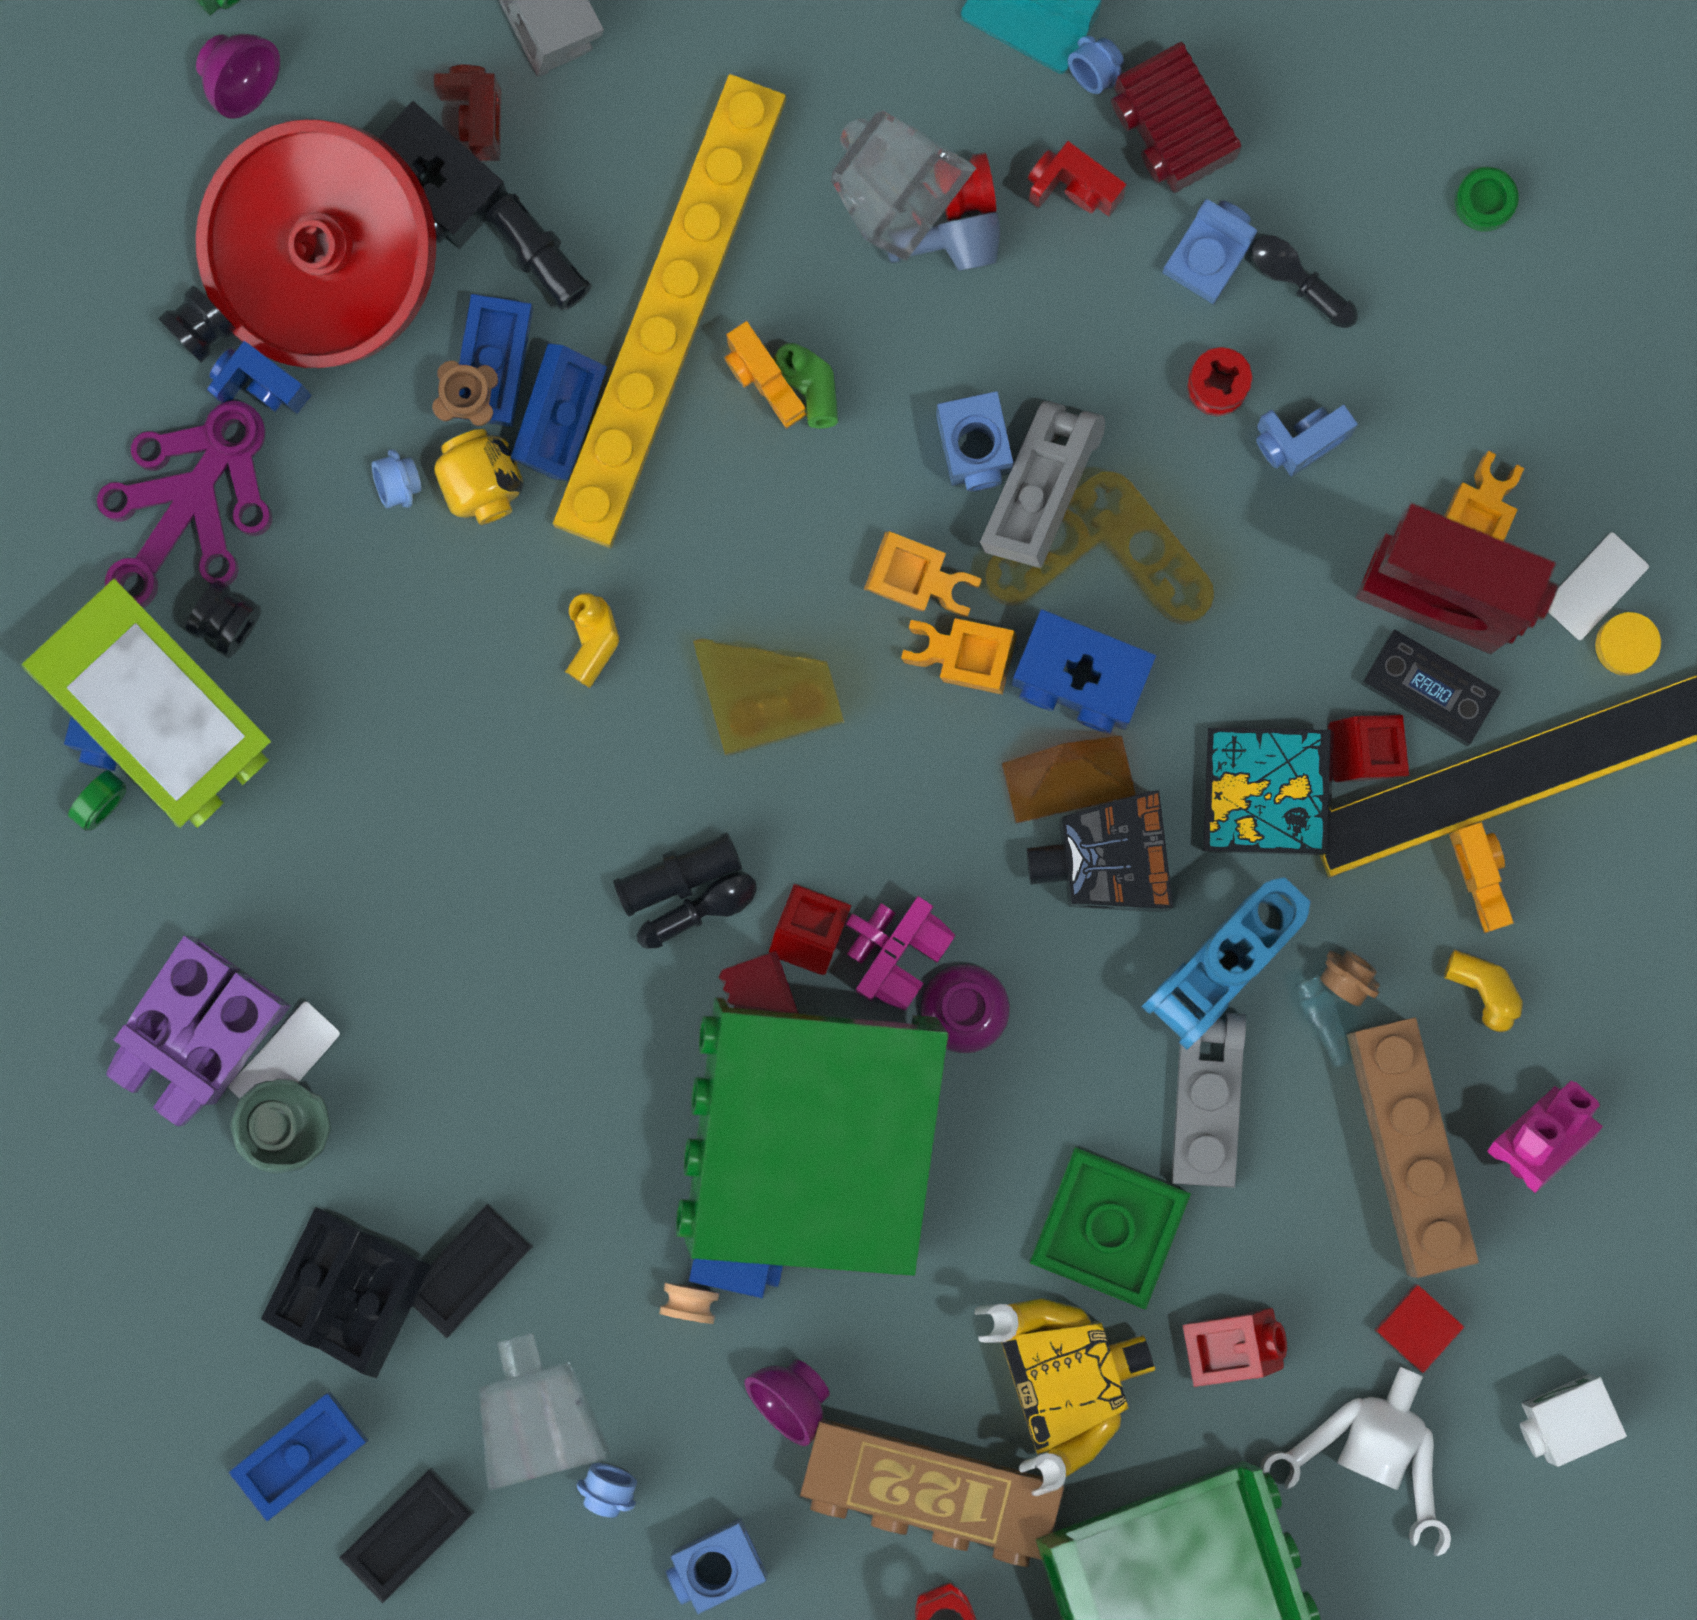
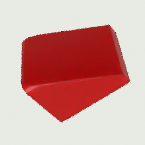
M1403 715L1354 716L1332 721L1328 724V730L1334 732L1332 774L1334 782H1355L1409 776Z
M794 884L774 932L769 953L776 951L779 959L819 975H825L852 905Z

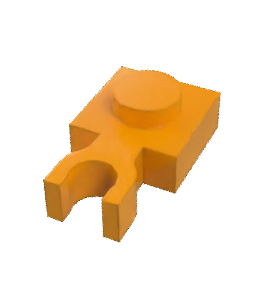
M745 321L726 334L728 347L732 352L726 355L724 359L740 384L745 388L753 382L761 395L765 396L786 429L806 416L805 406L784 379L780 368L749 323Z
M1488 450L1481 458L1475 472L1476 488L1462 482L1456 489L1444 517L1504 541L1518 509L1502 502V498L1509 494L1517 485L1524 468L1516 465L1509 472L1506 481H1499L1490 472V466L1496 454Z
M888 531L884 534L864 590L918 611H925L928 600L932 596L937 598L941 606L947 611L962 617H968L971 608L957 604L952 598V589L958 582H963L974 588L979 587L982 579L964 572L949 575L940 571L946 553Z
M954 618L949 636L938 633L928 623L910 620V631L913 634L926 635L930 641L928 648L924 652L913 653L903 650L901 659L905 664L927 667L934 663H942L940 678L943 682L1003 695L1017 639L1014 630Z
M1480 822L1449 834L1468 893L1472 892L1483 932L1487 933L1514 924L1499 885L1501 878L1498 870L1505 868V859L1495 833L1486 834L1483 824Z

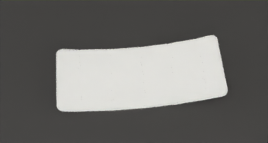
M303 1002L263 1049L229 1084V1089L237 1097L241 1098L255 1084L267 1080L290 1079L298 1083L339 1037V1030L310 1003Z

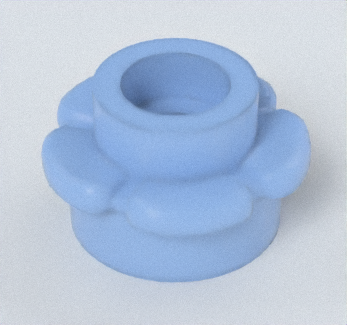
M391 449L388 450V457L372 461L375 486L384 507L390 508L400 504L406 508L411 507L413 503L412 494L421 492L419 474L412 458L407 457L400 460L398 452Z
M594 1463L590 1466L585 1479L578 1480L577 1490L581 1495L585 1496L584 1506L600 1516L615 1518L619 1515L620 1511H630L636 1505V1502L633 1500V1493L637 1480L630 1473L616 1466Z

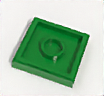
M1074 1147L1029 1263L1146 1310L1191 1193Z

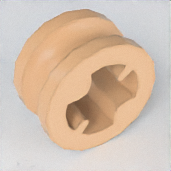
M665 1283L664 1291L668 1293L669 1301L666 1305L660 1307L659 1314L689 1321L714 1324L715 1315L711 1313L710 1305L712 1302L718 1301L719 1292L687 1285Z

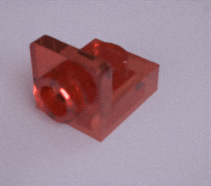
M456 65L449 68V73L434 74V89L441 101H469V105H460L458 125L460 141L469 142L472 153L480 161H500L501 88L495 74L486 73L485 68L476 65Z

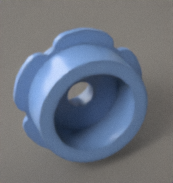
M1083 36L1078 40L1079 48L1068 57L1069 68L1074 78L1084 89L1090 93L1099 94L1106 88L1110 89L1116 84L1117 76L1122 74L1121 68L1124 66V59L1120 50L1109 39L1100 38L1095 41V38L1092 36Z

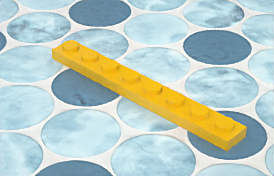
M728 75L554 518L553 525L555 528L610 549L612 548L786 103L785 94L735 75Z

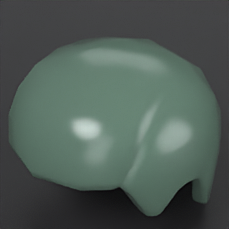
M276 1079L255 1084L237 1101L230 1121V1129L235 1148L244 1160L261 1171L279 1174L301 1170L316 1158L325 1148L331 1124L326 1103L320 1095L310 1092L294 1080Z

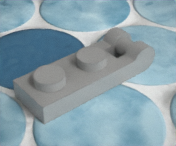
M1047 400L1042 402L981 538L980 543L985 553L1042 568L1091 452L1098 448L1105 430V418L1103 415L1089 411H1083L1080 415L1066 412V408L1062 404ZM1059 436L1069 438L1066 446L1052 442L1057 440Z
M1226 1013L1225 1019L1218 1018L1188 1050L1181 1044L1179 1045L1171 1183L1235 1188L1243 1049L1246 1034L1245 1014ZM1201 1042L1223 1043L1222 1062L1199 1060Z

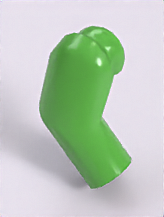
M787 343L782 345L775 353L774 361L780 368L782 376L787 383L806 397L808 425L817 429L835 426L838 423L835 376L831 366L815 353L799 344Z

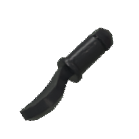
M1262 235L1254 240L1251 247L1252 259L1264 275L1273 281L1296 284L1300 288L1296 295L1307 299L1331 319L1330 323L1335 326L1348 328L1356 323L1358 312L1355 305L1350 300H1345L1319 278L1318 272L1314 271L1311 276L1305 273L1298 252L1287 241L1275 235Z
M736 871L721 877L710 884L706 891L692 902L689 898L683 900L682 905L651 922L647 920L643 923L637 933L638 943L646 949L659 948L663 946L662 943L694 925L696 927L701 926V918L705 915L729 917L741 912L754 899L757 891L756 881L746 872Z

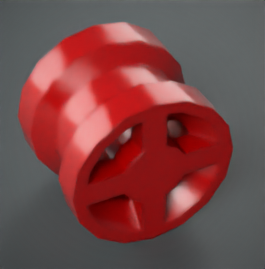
M985 152L973 154L968 162L956 164L950 159L937 161L940 190L948 222L960 220L965 212L978 210L982 214L996 213L994 185Z
M1218 347L1207 350L1198 357L1189 374L1187 390L1190 400L1198 410L1206 415L1219 417L1231 414L1241 406L1251 388L1252 372L1250 365L1244 356L1234 349ZM1215 367H1217L1218 371L1224 372L1226 374H1232L1225 376L1224 374L1218 373Z

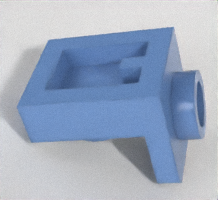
M1205 199L1198 210L1196 218L1168 260L1162 273L1214 305L1255 239L1257 230L1249 225L1251 218L1232 203L1221 200L1217 205Z
M1342 405L1330 414H1328L1324 407H1321L1293 427L1298 435L1292 438L1276 413L1271 409L1262 415L1257 428L1261 435L1256 438V442L1265 458L1274 468L1283 465L1292 477L1352 437L1358 424L1345 405Z

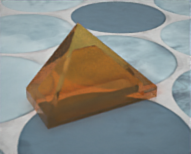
M1122 735L1063 743L1002 763L1016 824L1136 795Z

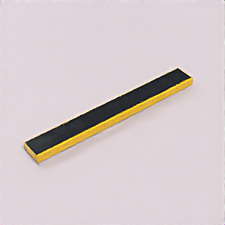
M1697 675L1331 810L1330 856L1320 855L1328 878L1697 742Z

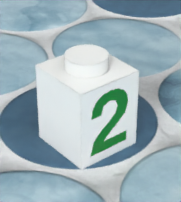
M1587 1374L1521 1403L1528 1420L1521 1422L1520 1428L1529 1449L1535 1458L1544 1455L1548 1463L1557 1467L1627 1437L1601 1377Z

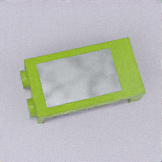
M115 579L111 580L22 663V668L35 682L41 685L168 815L178 828H181L188 820L196 828L201 826L224 804L216 794L233 777L241 785H244L269 761L261 751L272 741Z

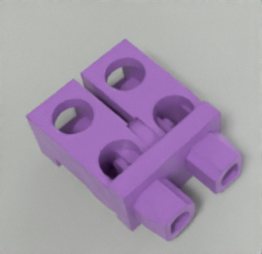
M183 936L135 1008L127 1024L121 1028L114 1038V1041L121 1046L115 1053L106 1075L124 1089L137 1093L152 1071L156 1070L171 1081V1083L153 1108L178 1127L184 1126L204 1105H213L218 1102L226 1091V1087L237 1076L250 1055L273 1025L279 1023L291 1005L247 973H238L240 971L239 967L197 937Z

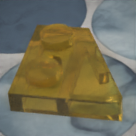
M703 638L693 641L726 757L844 724L827 661L800 656H784L773 651L751 647L747 649L714 643L713 640Z

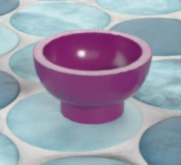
M247 33L231 37L219 34L212 37L201 48L196 61V70L202 77L204 93L209 103L218 113L230 119L241 118L254 111L274 87L280 69V55L275 44L264 37Z
M959 964L942 970L928 983L921 1000V1016H931L939 1019L948 1032L947 1050L964 1054L975 1053L991 1046L1003 1034L1010 1016V1002L1005 987L993 973L980 966Z
M795 1359L787 1368L777 1365L766 1366L753 1372L745 1379L744 1384L750 1399L775 1429L792 1442L801 1446H808L813 1441L819 1421L823 1419L821 1404L830 1396L827 1385L814 1369L805 1362Z

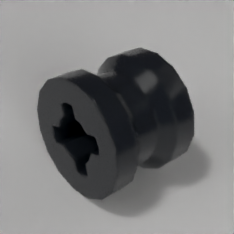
M194 285L184 293V302L176 310H166L158 318L200 363L210 355V346L218 338H228L236 329Z
M217 580L210 585L198 600L188 618L185 630L195 638L206 637L215 643L218 653L226 658H230L240 649L255 627L261 613V606L252 600H238L232 596L230 586Z

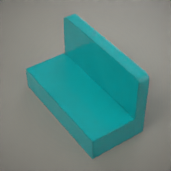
M967 0L961 10V19L1054 72L1065 74L1069 68L1068 57L1079 48L1078 40L1088 35L1100 14L1102 0Z

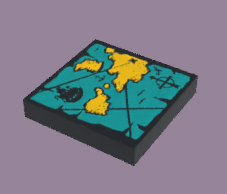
M1208 728L1203 851L1207 853L1330 856L1334 732L1332 730Z

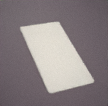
M1611 532L1557 589L1548 613L1578 640H1582L1645 573L1649 565L1615 533Z

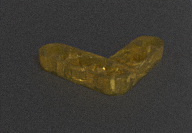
M1113 471L1100 472L1075 490L1062 522L1074 528L1078 535V545L1073 552L1067 555L1058 556L1049 551L1044 561L1047 566L1052 568L1049 572L1042 574L1040 568L1033 566L1024 575L1023 582L1026 588L1020 592L1014 586H1009L1003 590L997 583L1002 578L1000 565L1007 563L1010 567L1016 568L1022 563L994 555L989 561L985 573L986 588L993 599L1003 605L1019 606L1031 600L1104 542L1162 615L1171 622L1186 625L1201 620L1211 608L1214 599L1213 585L1207 574L1131 481L1122 474ZM1102 487L1109 493L1117 488L1123 494L1118 503L1119 509L1122 512L1114 515L1108 509L1102 511L1091 522V525L1100 531L1094 536H1090L1083 519L1069 509L1078 504L1082 514H1085L1097 502L1098 496L1095 489ZM1140 532L1154 533L1164 544L1163 557L1152 565L1140 564L1130 554V540ZM1174 557L1183 565L1174 569L1172 573L1180 584L1187 587L1195 583L1200 588L1195 598L1199 608L1192 610L1186 604L1178 609L1171 604L1170 601L1176 592L1166 577L1158 587L1149 579L1162 573Z

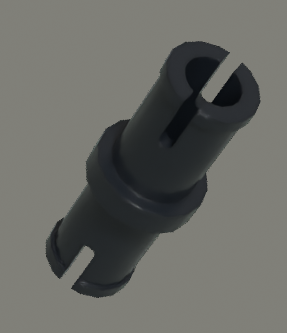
M508 194L502 197L489 209L485 218L518 255L516 264L523 272L533 273L562 311L575 306L589 293L592 287L591 283L584 279L559 249L561 240L553 231H544L520 202L517 194Z
M726 832L721 834V837L683 853L677 854L675 850L662 854L664 861L624 878H617L613 880L622 907L628 917L635 915V912L673 896L679 895L681 899L693 895L692 888L743 868L735 846Z

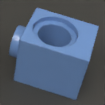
M998 391L937 404L936 417L951 486L965 483L967 491H979L1002 484L1001 475L1010 474L1013 467V459ZM979 431L990 438L993 449L987 456L973 459L962 453L958 441L968 432Z
M741 1518L673 1550L670 1557L674 1567L666 1570L669 1582L681 1605L691 1601L697 1614L765 1582L768 1576ZM708 1552L721 1553L731 1564V1576L725 1582L717 1585L704 1582L696 1570V1561L700 1556Z

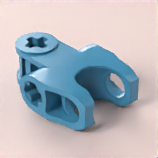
M1285 877L1264 883L1231 913L1198 948L1196 953L1186 963L1183 962L1141 1007L1149 1015L1154 1012L1181 1038L1179 1043L1188 1050L1229 1007L1228 1003L1269 963L1302 927L1309 914L1310 900ZM1279 894H1282L1283 896L1288 898L1289 901L1292 903L1293 907L1287 901H1285ZM1260 903L1269 904L1277 910L1281 920L1279 930L1270 929L1262 923L1258 914ZM1226 950L1235 957L1229 971L1224 969L1219 962L1225 955L1223 953ZM1177 998H1179L1196 1016H1194Z

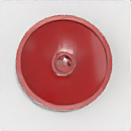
M296 120L277 124L256 133L235 148L222 162L213 175L201 202L196 227V255L206 294L214 306L236 328L233 331L236 337L242 342L246 341L261 354L274 361L303 368H326L343 366L366 359L386 348L408 328L422 307L431 286L436 261V231L431 207L422 185L405 160L388 144L365 130L345 123L328 120Z

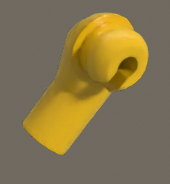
M581 593L571 601L568 613L570 619L575 623L582 646L565 670V673L586 687L591 688L617 649L619 634L611 607L607 602L593 594Z
M1453 950L1445 969L1444 979L1478 990L1485 1005L1482 1011V1021L1486 1027L1496 1032L1510 1030L1515 1019L1520 1018L1522 1014L1523 1001L1507 971L1497 964L1458 950Z

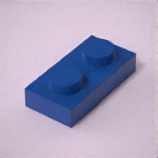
M471 294L459 365H469L476 369L482 365H487L495 370L498 376V384L491 390L489 405L493 409V417L488 423L513 427L533 306L531 303ZM468 388L461 389L460 397L463 399L469 398L471 390Z
M548 343L510 459L554 480L569 482L607 366L564 345Z
M328 1392L228 1473L263 1518L269 1521L369 1440L334 1395Z

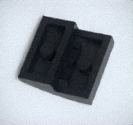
M315 1207L261 1320L302 1344L325 1352L359 1373L377 1379L432 1265L336 1215Z

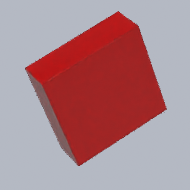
M1415 1284L1374 1331L1419 1372L1424 1373L1464 1329V1326L1423 1288Z

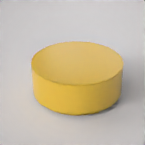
M1634 612L1621 613L1606 621L1599 629L1595 640L1596 654L1602 665L1612 673L1622 676L1635 675L1648 669L1658 658L1661 649L1659 631L1655 624L1644 615Z

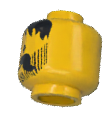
M476 429L456 436L441 446L443 455L435 463L434 474L448 508L453 515L462 518L475 516L478 524L484 525L497 521L513 511L510 502L522 492L524 481L517 463L510 459L512 451L504 438L494 435L488 436L486 429Z

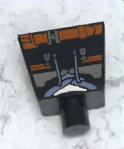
M1159 790L1148 791L1063 816L1059 821L1061 844L1026 848L1030 885L1066 881L1069 907L1145 912H1167L1173 908Z

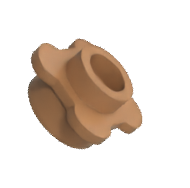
M456 361L443 363L437 371V376L440 380L438 387L439 397L432 404L436 417L445 422L455 417L470 419L476 426L487 424L493 417V409L489 405L491 390L498 384V376L495 370L487 365H482L476 369L469 365H459ZM463 388L471 390V395L467 399H463L459 395Z
M1331 950L1326 955L1328 959L1325 962L1327 968L1320 976V980L1331 991L1355 1006H1361L1368 995L1373 998L1378 996L1380 984L1373 978L1377 971L1371 964L1351 951H1346L1343 956Z

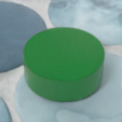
M1493 167L1478 168L1470 172L1459 185L1455 194L1456 212L1461 221L1471 229L1481 232L1497 230L1504 226L1516 211L1519 201L1517 186L1513 179L1500 169Z
M110 770L102 772L77 797L68 812V817L85 831L97 828L122 801L127 790L126 784Z

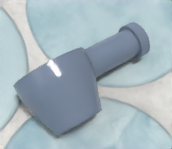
M997 212L895 234V232L885 233V242L891 263L900 262L901 258L946 249L958 271L987 266L997 262L1000 240V222Z

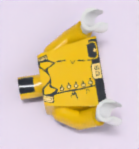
M1044 1298L1008 1305H980L976 1307L975 1315L991 1314L994 1320V1329L990 1335L978 1336V1339L982 1343L1001 1342L1037 1454L1048 1451L1045 1454L1024 1460L1020 1464L1019 1469L1022 1473L1038 1467L1042 1472L1043 1484L1039 1489L1031 1492L1033 1496L1058 1490L1064 1484L1067 1476L1094 1460L1119 1430L1121 1424L1120 1413L1129 1408L1121 1382L1155 1371L1145 1336L1141 1335L1109 1346L1101 1322H1091L1089 1316L1082 1308Z

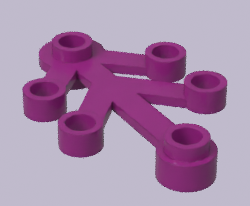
M240 401L224 402L216 406L208 414L203 426L161 435L156 432L146 431L134 438L131 444L132 458L140 467L148 471H157L164 468L168 464L170 457L206 452L192 472L127 486L119 482H112L101 488L97 496V506L103 515L115 522H123L130 519L138 509L172 502L135 558L120 559L108 569L105 576V586L115 579L124 588V584L129 577L134 575L142 576L144 589L139 595L132 597L142 608L148 606L154 600L158 591L156 573L194 516L202 550V557L199 561L201 576L209 584L220 580L226 585H230L235 581L239 573V565L236 558L227 550L214 487L228 465L238 500L233 509L235 525L246 535L259 536L270 528L273 519L270 508L261 500L253 462V456L261 449L265 440V424L260 414L252 406ZM241 423L245 425L246 434L240 442L229 443L226 441L225 432L231 424ZM150 441L159 442L161 445L159 457L153 461L142 460L141 449L144 444ZM115 492H123L127 496V504L119 512H111L107 508L108 498ZM252 506L260 507L263 511L262 521L254 527L245 526L242 521L244 511ZM217 557H224L229 562L228 572L220 578L211 577L208 570L209 564Z

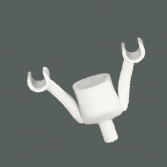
M1400 1367L1386 1400L1377 1397L1353 1399L1343 1405L1326 1422L1288 1452L1279 1450L1270 1452L1261 1461L1260 1468L1265 1473L1269 1472L1270 1466L1276 1460H1287L1291 1470L1290 1475L1285 1481L1284 1488L1290 1489L1296 1485L1300 1478V1467L1334 1442L1351 1425L1348 1440L1337 1464L1398 1490L1406 1468L1413 1458L1412 1479L1417 1520L1410 1527V1542L1413 1546H1416L1423 1529L1435 1526L1439 1531L1440 1537L1435 1546L1434 1555L1440 1556L1446 1553L1450 1547V1531L1446 1525L1436 1519L1432 1481L1433 1434L1425 1426L1423 1420L1409 1410L1423 1379L1421 1375Z

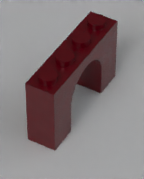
M1411 503L1402 513L1394 535L1385 533L1377 543L1355 599L1488 654H1493L1506 642L1513 644L1517 635L1523 636L1527 627L1533 628L1538 618L1544 620L1553 603L1559 584L1549 580L1556 562Z

